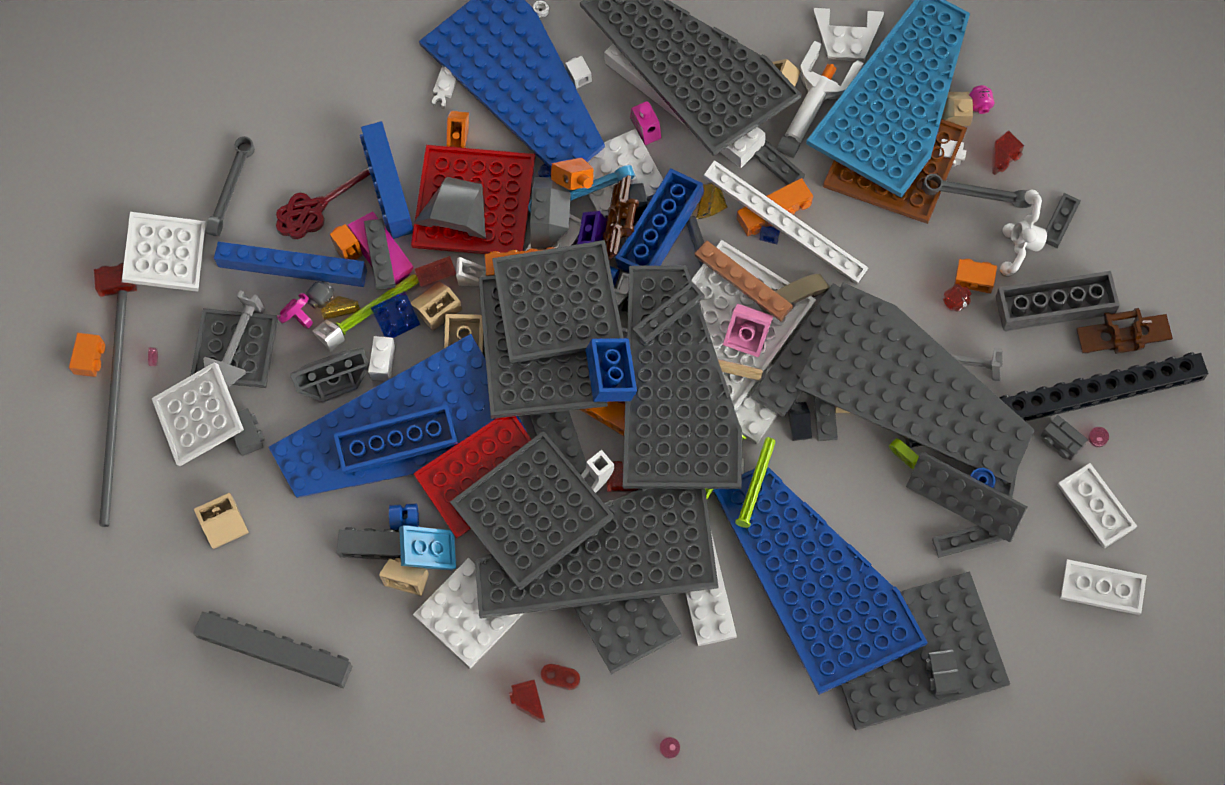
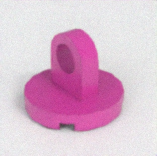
M300 293L298 295L300 298L298 300L292 299L280 311L277 319L281 323H285L291 317H294L303 327L309 329L314 323L301 310L309 298L305 293Z

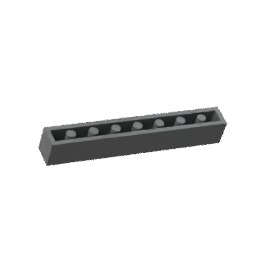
M202 611L193 632L197 638L344 689L353 667L348 658L341 655L337 657L331 656L330 652L324 649H319V651L311 649V645L303 642L300 645L293 643L294 640L286 636H282V638L276 637L275 633L269 630L261 632L256 630V626L248 623L245 626L238 624V620L227 617V619L221 618L220 614L209 611V613Z

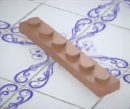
M706 241L694 253L696 258L780 322L793 309L791 303L709 241Z

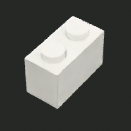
M374 336L368 371L371 380L387 381L391 379L395 352L393 338Z

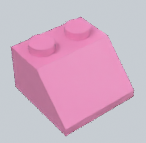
M737 304L733 311L723 345L759 357L773 316Z

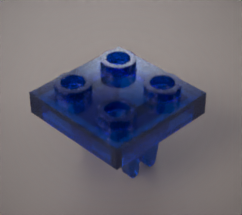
M405 291L371 307L384 337L395 338L420 325Z

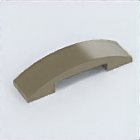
M813 274L798 279L775 292L793 305L812 295L816 297L828 291L830 287L821 274ZM759 306L764 313L771 315L769 312H767L765 309Z

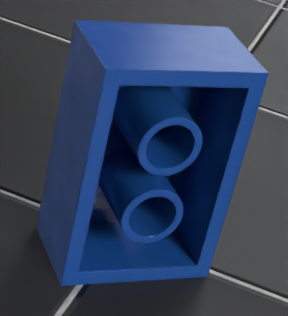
M629 338L591 339L586 347L593 402L631 401L637 392Z

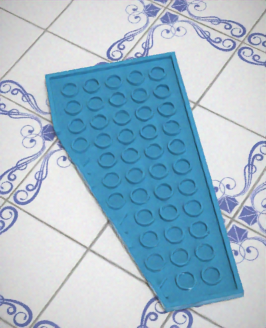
M914 0L809 136L806 144L895 195L902 197L931 158L970 13L946 0Z

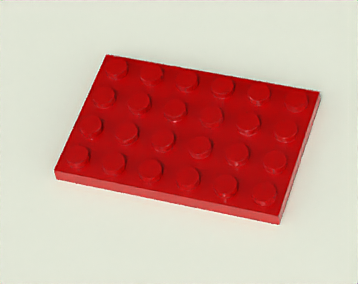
M516 416L496 418L413 473L456 538H459L471 530V528L450 501L532 440Z

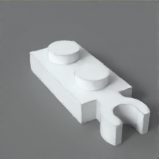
M443 66L433 90V94L437 95L432 99L433 106H435L437 101H442L441 108L446 106L445 97L451 98L457 82L452 73Z

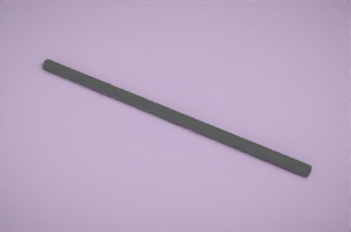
M119 290L117 294L99 526L108 527L110 520L127 291Z

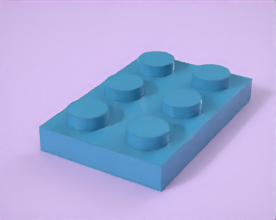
M405 525L399 527L401 566L451 571L456 569L455 538L451 530Z

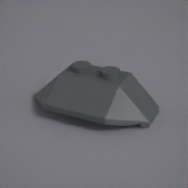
M549 177L534 178L530 222L531 248L533 249L552 247L569 230L571 193L563 186L556 184Z
M357 348L341 351L308 363L290 375L298 393L322 402L358 389L369 368V363L364 349Z

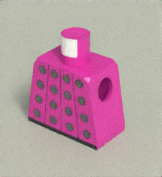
M646 101L632 107L630 119L644 145L661 139L660 123L650 103Z

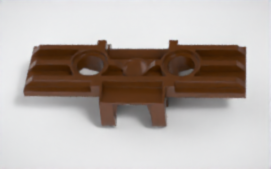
M629 175L613 187L611 203L608 208L606 230L603 235L608 260L617 255L620 238L630 237L634 232L633 222L639 201L628 199L631 176ZM621 219L626 220L624 226L621 225Z
M1139 308L1113 314L1107 312L1104 313L1105 323L1078 327L1076 329L1082 353L1109 349L1114 350L1115 354L1142 350L1147 343L1173 339L1167 314L1142 317ZM1135 318L1134 323L1129 327L1119 328L1117 324L1113 325L1112 321ZM1141 327H1145L1148 330L1147 335H1142ZM1108 333L1111 336V340L1104 341L1100 335Z

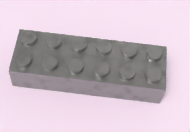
M1111 271L1000 287L995 296L1003 331L1104 316V313L1107 312L1110 314L1116 313L1120 306Z

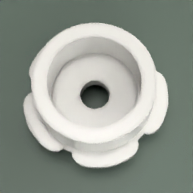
M536 1L532 6L539 18L545 17L549 13V6L544 1Z

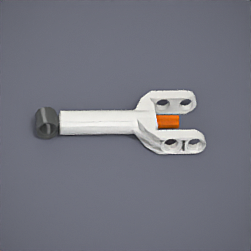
M817 41L813 42L800 65V78L808 93L777 147L779 152L792 158L795 157L800 143L823 101L826 99H839L864 66V63L857 60L854 62L841 86L831 80L837 70L834 64H827L822 75L813 71L810 72L819 56L821 43Z

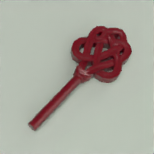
M366 168L325 196L311 199L305 193L294 194L287 205L281 206L277 210L276 227L278 233L283 236H290L292 239H300L308 232L320 230L324 225V216L321 212L325 210L328 202L371 175Z

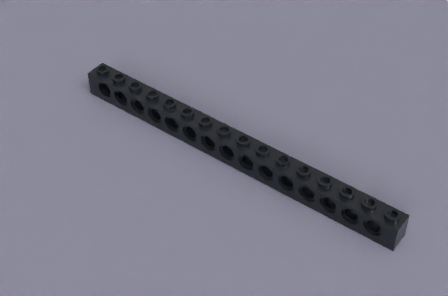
M1190 352L1180 358L1173 356L1162 362L1151 361L1141 367L1134 365L1129 367L1128 370L1121 371L1116 369L1106 375L1101 373L1095 374L1089 379L1078 378L1071 383L1065 384V382L1055 384L1054 387L1047 388L1043 386L1032 392L1021 391L1015 396L1004 395L999 398L1026 422L1203 381L1209 373L1202 353L1194 354V352ZM1180 366L1185 367L1187 372L1182 371ZM1161 371L1168 372L1169 376L1163 375ZM1143 375H1148L1151 380L1144 379ZM1124 379H1129L1132 384H1127ZM1106 383L1112 384L1114 388H1108ZM1087 388H1093L1096 393H1090ZM1068 392H1074L1077 397H1071ZM1050 396L1057 397L1058 401H1052ZM1031 401H1038L1040 406L1033 405ZM1012 405H1019L1021 410H1015ZM904 437L909 448L922 446V444Z

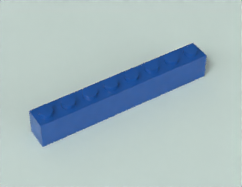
M226 242L217 243L214 260L219 268L364 287L367 275L365 261Z

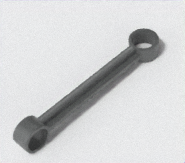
M243 136L235 141L234 146L237 153L214 214L207 221L206 233L219 237L222 232L223 219L245 160L255 150L253 142L249 137ZM244 143L251 145L246 151L238 149Z
M937 174L927 175L922 182V189L928 195H935L941 191L1009 202L1018 208L1032 206L1024 198L1028 190L1011 192L943 181ZM926 181H935L938 185V188H930L927 185Z

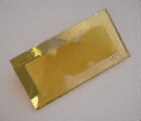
M712 183L703 185L704 195L699 202L697 219L713 216L728 208L720 188Z
M337 296L321 309L324 320L353 314L360 310V306L356 300Z

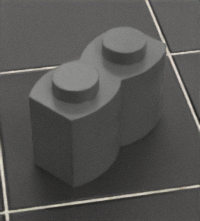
M954 650L930 652L928 658L925 659L926 669L932 675V678H929L930 690H934L935 695L960 692L961 685Z

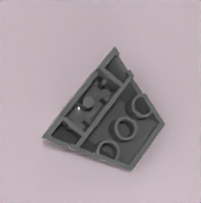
M446 177L414 221V224L433 227V225L468 232L469 236L486 239L482 184Z

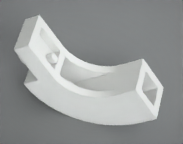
M602 450L586 461V469L581 474L595 493L607 482L614 471L613 462Z

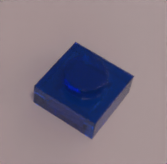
M762 226L759 240L777 245L780 230L772 226Z

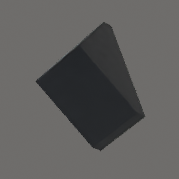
M643 183L630 184L628 199L639 201L634 221L640 219L648 203Z
M794 403L788 411L792 441L812 439L811 418L807 403Z

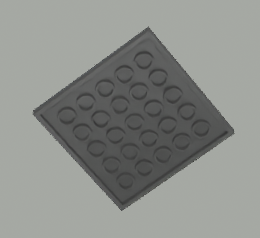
M605 240L492 258L510 363L586 351V347L591 339L624 338Z
M544 431L450 501L519 590L523 589L615 518L614 514Z

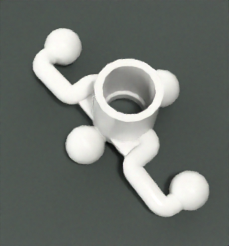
M1036 190L1027 191L1024 197L1028 204H1033L1032 215H1027L1022 222L1016 225L1008 223L1003 227V235L1012 239L1015 244L1014 251L1018 254L1013 264L1008 261L1001 264L1000 272L1004 276H1010L1018 271L1026 256L1025 248L1036 252L1041 250L1046 242V230L1033 225L1039 218L1042 199Z

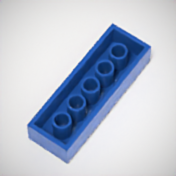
M380 121L362 126L363 134H359L386 230L392 233L393 239L413 234L412 221L383 122Z
M670 168L636 223L634 232L627 238L615 258L617 268L629 273V266H661L704 195L703 183Z
M448 404L333 434L344 474L450 448L458 444Z

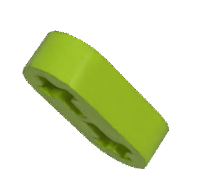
M895 438L889 444L890 450L908 467L914 470L919 456L900 439Z

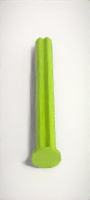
M412 274L342 322H336L337 326L342 330L343 335H346V331L420 282L416 274Z
M765 438L739 518L735 520L738 526L749 528L751 525L749 521L775 446V439Z

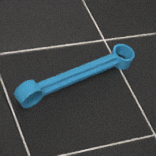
M632 165L620 167L611 174L593 180V185L588 189L568 190L571 193L570 201L616 184L628 175L633 179L635 173ZM532 200L529 202V205H528V208H529V211H530V212H531Z

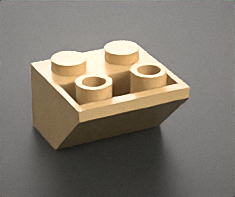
M440 281L409 303L432 332L445 323L446 314H457L462 310L461 302L448 286Z
M227 493L194 509L212 549L249 533L231 493Z

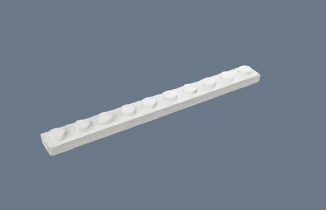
M715 160L703 177L854 283L858 284L868 270V267Z

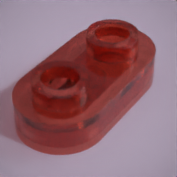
M547 664L541 670V678L548 685L574 690L580 684V675L575 669L556 664ZM553 672L555 676L548 678V673ZM569 677L574 678V682L568 683L567 679Z

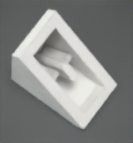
M458 257L456 269L458 286H479L478 277L486 276V267Z
M327 319L312 330L314 335L330 352L345 341L342 330Z

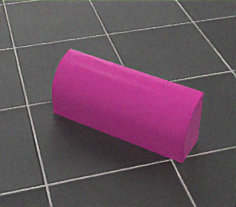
M373 211L348 224V228L358 240L361 252L371 267L364 221L378 219ZM385 228L395 285H397L410 275L414 266Z

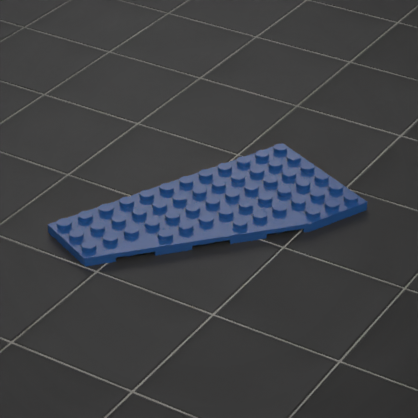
M470 0L419 41L421 47L440 65L446 67L458 82L550 169L552 168V163L581 157L588 162L605 148V144L538 14L525 0Z
M470 334L268 448L296 498L414 475L413 473L452 447L344 474L333 434L448 404L457 441L460 443L496 419H491L486 359ZM516 416L517 419L519 420V422L521 423V425L523 426V428L525 429V427H524L523 423L521 422L519 416Z
M767 467L749 521L751 524L749 528L738 526L735 520L739 518L755 468L742 474V489H713L723 512L818 695L927 645L928 642L900 591L871 566L872 564L851 544H848L813 508L806 502H803L786 486L782 479L769 467Z

